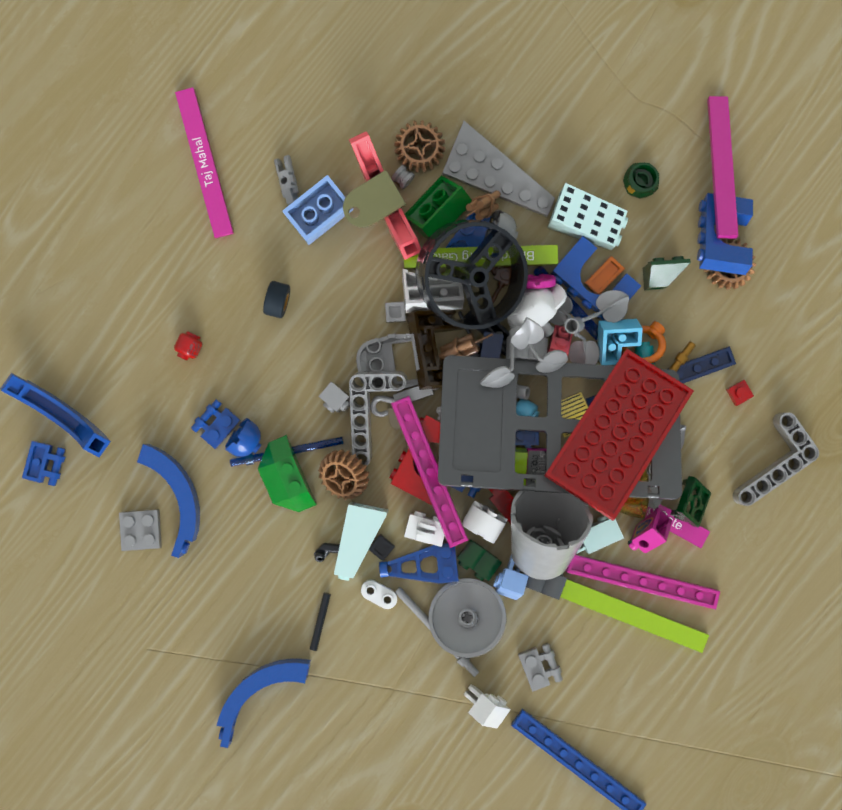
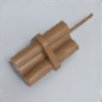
M496 190L491 194L488 193L475 197L471 203L466 205L467 211L471 212L466 217L473 213L476 214V220L491 217L493 212L499 208V205L495 202L501 193Z
M469 333L461 338L456 337L452 342L440 347L441 353L439 358L443 361L449 355L472 356L480 352V348L476 343L493 334L476 341L473 333Z

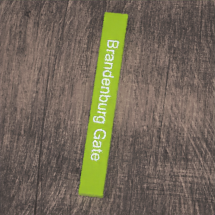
M558 245L521 246L527 266L558 265ZM478 247L438 248L433 256L466 262ZM492 247L488 249L489 256L493 253ZM506 251L494 267L511 266L508 251ZM419 254L404 260V269H416ZM482 257L475 265L482 267L485 259ZM443 264L440 268H446V265Z

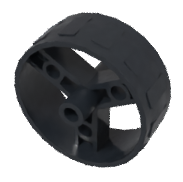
M462 219L442 226L426 240L416 262L415 275L421 298L427 307L439 318L461 328L484 329L500 323L515 311L527 287L528 268L521 246L508 231L494 225V223L476 219ZM471 226H483L491 231L466 262L433 256L440 244L449 235L460 229ZM492 246L493 253L489 256L488 249ZM508 251L512 270L510 284L500 303L494 307L487 286L489 272ZM482 257L485 259L482 267L475 265ZM445 264L446 270L440 274V266ZM428 277L462 283L473 318L456 319L446 316L432 297ZM471 285L479 287V292L473 293ZM483 298V303L477 306V301Z

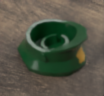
M633 163L627 169L623 179L627 194L639 199L654 194L659 186V172L650 163Z

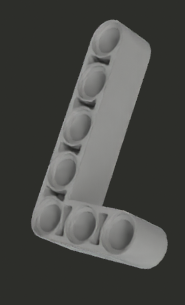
M402 371L357 372L349 381L352 455L356 454V458L359 460L358 454H364L367 460L361 462L363 465L368 466L372 459L370 392L402 390L407 383V376ZM396 376L401 377L403 384H394L393 378ZM356 377L363 379V386L356 385L354 381ZM374 378H382L384 382L383 385H376L374 383ZM358 396L362 397L365 404H357L355 398ZM363 416L366 422L360 424L357 422L356 417ZM357 436H365L366 442H359Z
M778 413L773 418L774 427L791 451L738 487L733 492V500L737 504L744 506L754 504L818 458L819 450L794 414ZM784 416L788 420L786 426L782 424V418ZM795 432L799 436L796 442L793 439V435ZM806 448H808L810 451V454L807 458L804 455V451ZM790 459L794 461L792 468L788 465ZM775 470L778 471L777 479L773 478V472ZM759 481L763 483V487L761 490L757 489V483ZM743 492L747 493V499L745 501L741 500V494Z

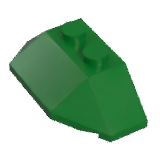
M287 435L270 441L258 466V471L272 503L296 512H301L317 505Z

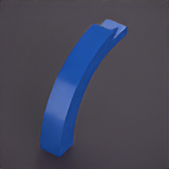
M11 373L0 388L2 392L25 403L55 422L80 444L82 449L99 458L111 442L87 418L29 380L26 381Z
M143 444L137 463L148 466L160 474L170 485L178 501L180 527L171 556L180 558L188 552L190 543L187 542H193L197 539L200 525L198 496L189 475L172 456L155 446Z
M284 659L271 662L245 677L228 697L219 715L217 726L222 727L219 733L220 747L228 748L231 744L237 716L242 705L250 696L260 689L275 683L299 682L305 684L311 660Z

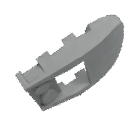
M388 334L385 337L375 338L362 344L356 356L358 372L396 371L392 344L412 341L416 371L419 370L414 334ZM397 376L393 378L394 384H403V381L397 382ZM374 378V383L376 385H383L384 382L382 378ZM418 379L407 380L404 388L418 385Z

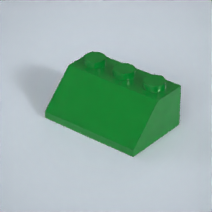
M441 175L404 215L408 222L428 239L437 229L456 221L467 210L466 205L471 203L472 200L463 187Z

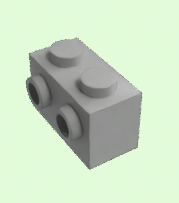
M330 382L318 396L325 402L323 406L333 413L335 411L340 413L341 410L345 412L350 406V396L333 382Z

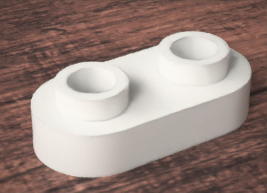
M367 580L363 583L361 593L364 598L384 609H391L396 605L397 594L395 591L375 580ZM372 587L374 593H368L367 588ZM386 596H389L391 598V601L389 603H386L384 601V598Z

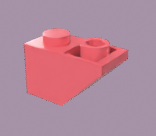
M555 325L547 347V353L554 350H562L568 356L573 334L568 333L563 326Z

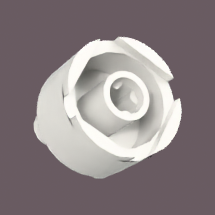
M474 501L464 517L462 525L474 534L482 536L483 539L495 543L508 519L500 514H496L488 506Z

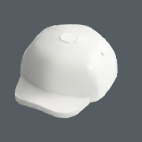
M557 283L550 288H526L521 302L515 311L507 317L510 328L521 326L525 318L528 317L543 328L545 338L549 337L554 332V327L548 321L554 317L557 310L566 301L567 294L565 290Z

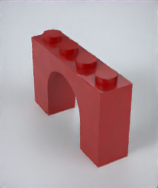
M427 415L425 418L421 417L419 421L428 443H439L440 422ZM408 449L407 452L403 451L398 460L401 462L399 468H394L389 477L392 479L390 484L432 505L422 479L414 468L410 450Z

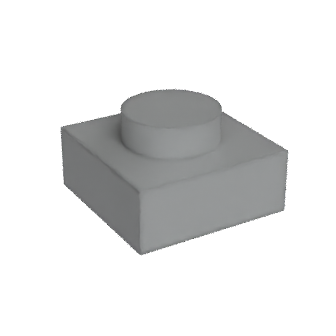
M404 302L385 303L387 323L406 322Z

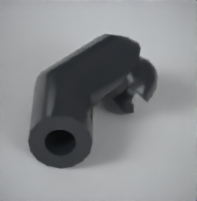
M323 543L315 550V560L323 562L330 553L338 554L340 544Z

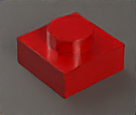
M741 380L726 389L735 406L754 397L745 380Z

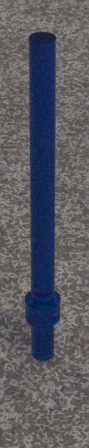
M342 436L293 446L292 448L294 453L297 454L344 444ZM250 453L245 457L230 459L231 467L243 464L247 466L253 465L255 462L261 461L264 453L254 455Z

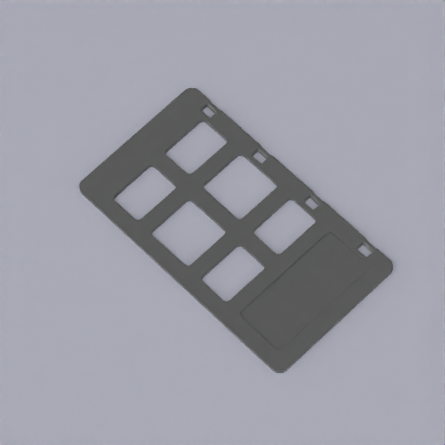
M454 355L445 357L442 375L438 482L443 486L571 494L544 475L518 474L515 472L516 431L546 433L547 472L561 450V434H571L580 421L579 419H564L561 416L562 378L600 379L605 382L615 366L566 363L556 371L542 373L535 367L540 361L514 359V370L512 371L515 375L514 379L506 386L491 388L482 386L480 381L495 368L500 366H507L509 368L510 359ZM660 369L679 381V375L676 371ZM517 375L547 377L546 417L517 415ZM680 414L651 460V481H638L629 497L676 500L681 497ZM461 475L473 476V482H461ZM524 479L535 480V486L524 485ZM647 487H658V493H648Z

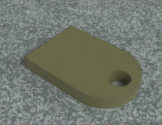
M385 170L349 192L343 203V212L351 224L356 227L367 228L404 207L406 203ZM354 207L360 210L357 218H351L349 215L350 210Z

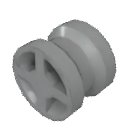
M401 165L391 179L394 182H398L400 188L405 189L411 183L415 174L408 172L405 165Z

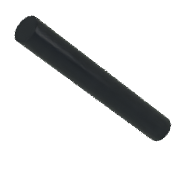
M323 593L310 645V650L313 651L318 649L331 597L329 593Z

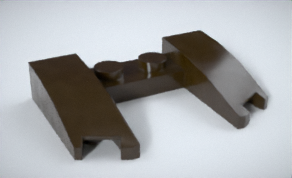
M441 310L446 316L451 318L456 313L455 310ZM412 311L407 315L409 333L414 334L420 368L416 371L419 390L442 388L443 366H440L434 333L457 331L465 328L454 326L442 320L432 311Z

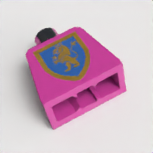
M658 507L636 525L632 539L628 541L629 547L632 550L639 548L643 553H647L665 543L669 535L672 519Z

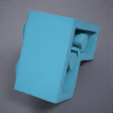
M622 319L615 323L606 320L598 321L597 344L600 350L599 362L601 365H616L621 358L622 347L641 346L643 328L637 319Z

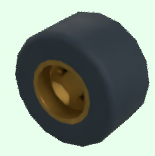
M276 281L270 282L263 306V313L265 315L277 318L284 316L290 297L289 285Z

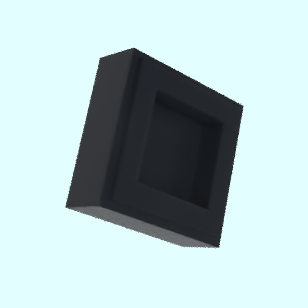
M380 534L369 550L380 560L384 561L395 545Z

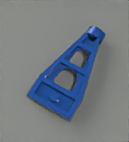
M448 543L442 544V547L433 545L389 562H379L381 578L390 576L438 584L459 582L455 546L449 548ZM429 556H435L437 558L438 571L436 573L423 572L420 565L421 561ZM411 560L416 561L417 571L415 573H404L402 571V563ZM388 566H391V572H389Z

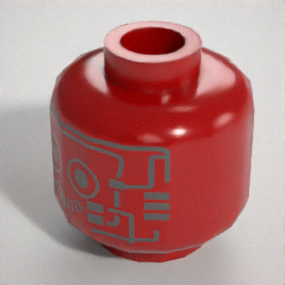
M188 331L181 333L174 345V350L178 352L177 356L187 361L189 358L195 359L203 345L200 341L201 337Z

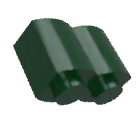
M472 539L467 542L457 556V559L460 560L458 564L466 570L468 568L474 570V576L481 581H484V579L489 581L502 563L500 559Z

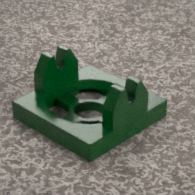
M689 476L688 479H684L682 482L685 488L676 510H672L670 515L678 520L689 522L694 527H699L711 492L697 478ZM689 501H690V507H691V508H690L689 513H688V512H687V506H688V503H689Z

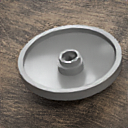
M462 578L459 579V582L448 583L438 591L429 609L431 633L435 641L452 655L462 658L484 655L499 643L505 631L507 617L504 603L499 594L483 581Z

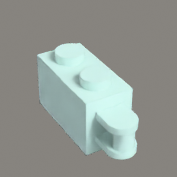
M605 515L598 517V521L592 524L591 530L582 544L583 546L579 548L577 553L585 550L590 554L624 539L616 519L612 521Z

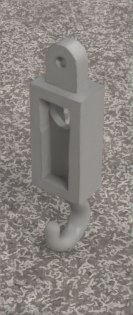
M419 386L394 394L393 397L376 396L371 401L370 410L375 416L384 417L388 415V411L379 412L376 409V404L379 401L391 404L410 396L413 402L433 395V391L437 389L419 390Z

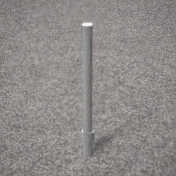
M399 587L395 593L430 630L429 617ZM455 656L457 663L461 667L464 666L473 677L479 673L469 661L470 658Z

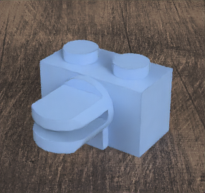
M511 554L507 569H503L502 573H499L498 576L496 575L493 587H496L495 591L499 595L517 600L524 595L529 576L520 573L516 565L513 570L514 561Z

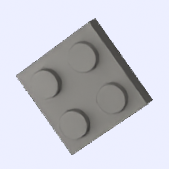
M159 509L119 513L121 551L162 548Z

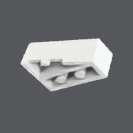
M402 269L405 313L431 311L420 296L415 273ZM428 277L432 297L440 310L463 309L464 294L462 283Z

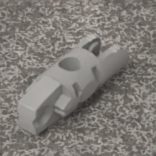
M286 155L284 156L286 170H284L279 158L275 159L274 163L282 195L286 199L287 205H290L298 199L297 193H299L291 157Z

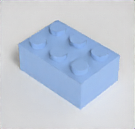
M327 175L282 212L307 244L310 245L345 217L343 212L345 196Z

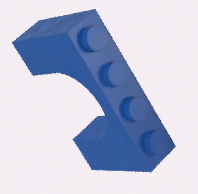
M707 193L704 200H701L699 204V212H701L698 221V228H701L697 240V243L700 244V249L697 253L699 269L746 275L752 267L753 248L732 246L717 238L714 230L716 225L714 194ZM736 197L738 225L747 226L753 216V199Z
M582 236L550 274L556 277L557 284H563L568 288L567 292L571 296H577L581 299V304L588 310L592 309L597 313L601 310L596 306V300L601 294L589 292L583 286L580 277L584 263L596 251L597 247ZM625 274L612 290L626 293L630 300L641 285L631 276ZM602 314L597 316L599 320H605Z

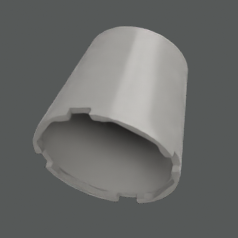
M531 483L527 486H535V483ZM519 491L514 497L511 506V553L517 568L527 576L540 580H548L560 576L567 569L591 530L593 516L588 508V504L567 493Z

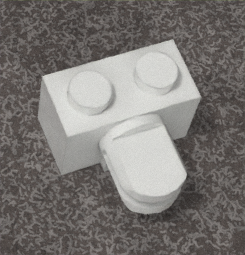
M415 511L414 514L410 513L404 537L442 547L445 535L437 516H433L432 519L425 517L426 513Z
M470 684L468 689L471 692L465 691L464 696L474 705L468 713L482 726L498 728L511 710L506 706L507 702L500 696L484 694L477 687Z

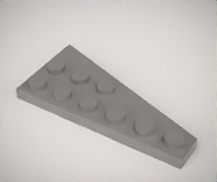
M463 121L442 175L489 194L498 190L501 193L499 198L547 217L555 197L468 123Z

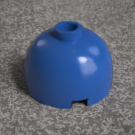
M246 418L239 424L240 428L232 433L225 445V450L237 457H245L252 452L256 453L261 447V443H259L261 432L258 426Z

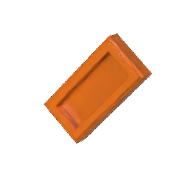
M611 256L584 284L594 294H601L625 268Z

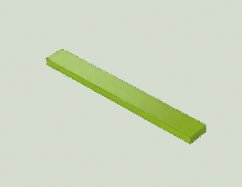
M569 579L566 580L560 596L563 599L700 653H703L709 637L704 632Z

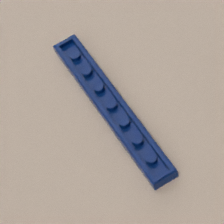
M524 709L519 712L511 723L512 727L621 810H643L647 805L640 797Z

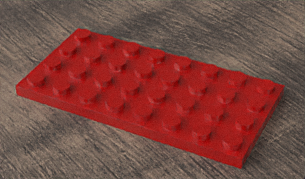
M626 349L544 476L614 521L694 390L629 349Z

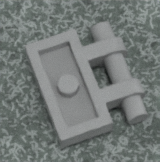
M549 643L542 645L543 653L538 654L536 647L518 654L532 692L549 686L548 677L550 676L554 677L556 683L563 680L560 674L562 672L561 668L557 666L554 650H551ZM547 660L550 668L545 670L541 661Z

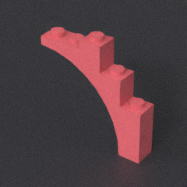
M367 131L349 139L366 182L384 171ZM402 208L384 218L389 232L404 260L419 254L421 247Z

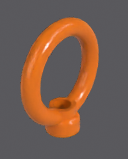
M656 321L650 326H642V333H647L649 337L658 341L657 351L653 355L643 358L651 364L658 361L666 350V340L663 336L665 328ZM622 347V355L627 347Z

